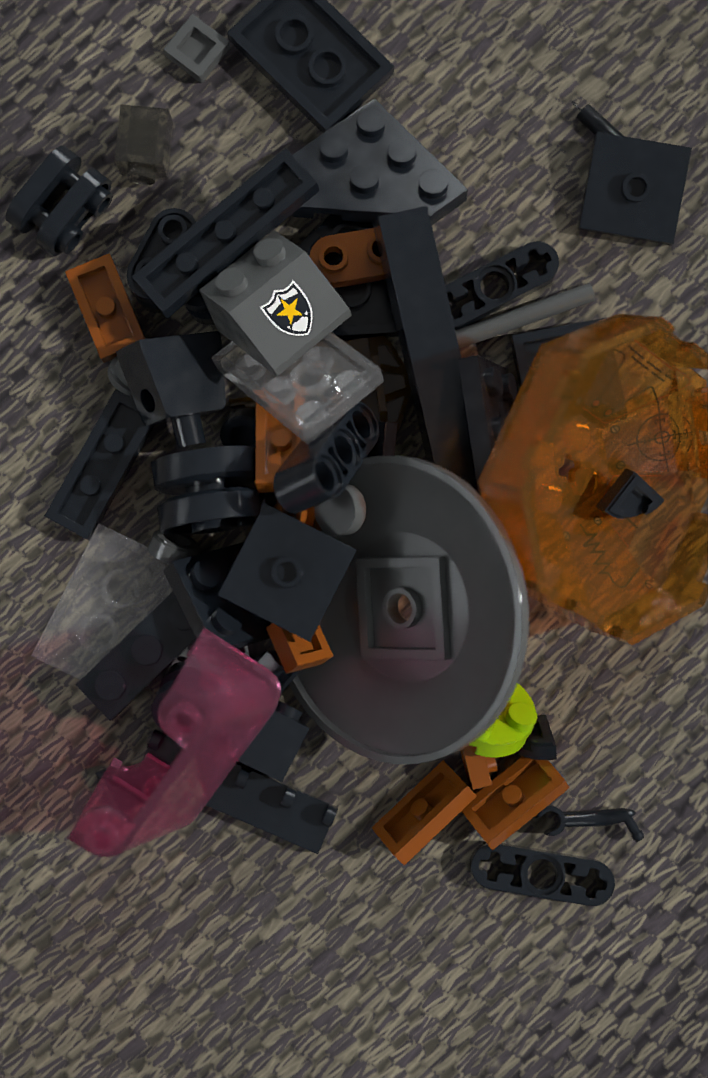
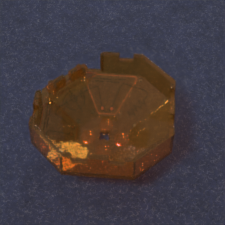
M615 314L540 345L478 482L482 498L495 512L514 545L522 567L527 596L591 632L635 645L703 607L708 598V584L702 583L708 570V514L700 513L708 497V386L706 380L691 369L708 370V353L695 342L682 341L673 334L675 327L663 317ZM564 457L574 461V467L568 471V479L566 476L559 475V468L564 465ZM625 468L636 472L665 500L656 510L647 515L640 514L624 519H618L606 514L596 506Z

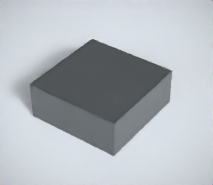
M192 14L165 46L163 51L169 60L202 84L231 47L230 42Z

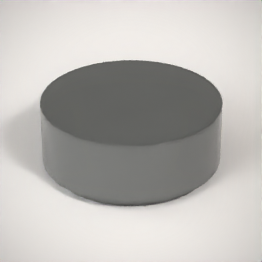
M348 484L338 497L315 506V517L320 528L329 535L353 534L364 523L366 516L365 500L356 487Z
M160 529L154 531L148 546V552L153 557L167 564L175 560L197 555L200 550L198 543L187 535L160 534Z

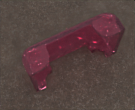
M203 628L191 645L186 655V661L158 710V721L163 731L172 739L182 744V749L169 766L149 753L140 763L132 766H121L123 762L114 757L102 774L67 839L99 857H113L190 825L273 714L281 695V685L277 676L268 668Z

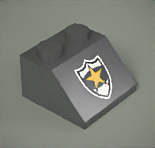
M275 230L199 289L217 330L275 376H279L352 316L349 307L308 254Z

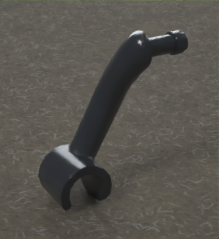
M549 804L535 816V818H539L549 811L556 813V825L544 832L548 836L560 834L565 827H599L624 822L634 841L638 842L644 838L643 831L639 829L633 819L636 812L632 809L616 808L562 812L561 809Z

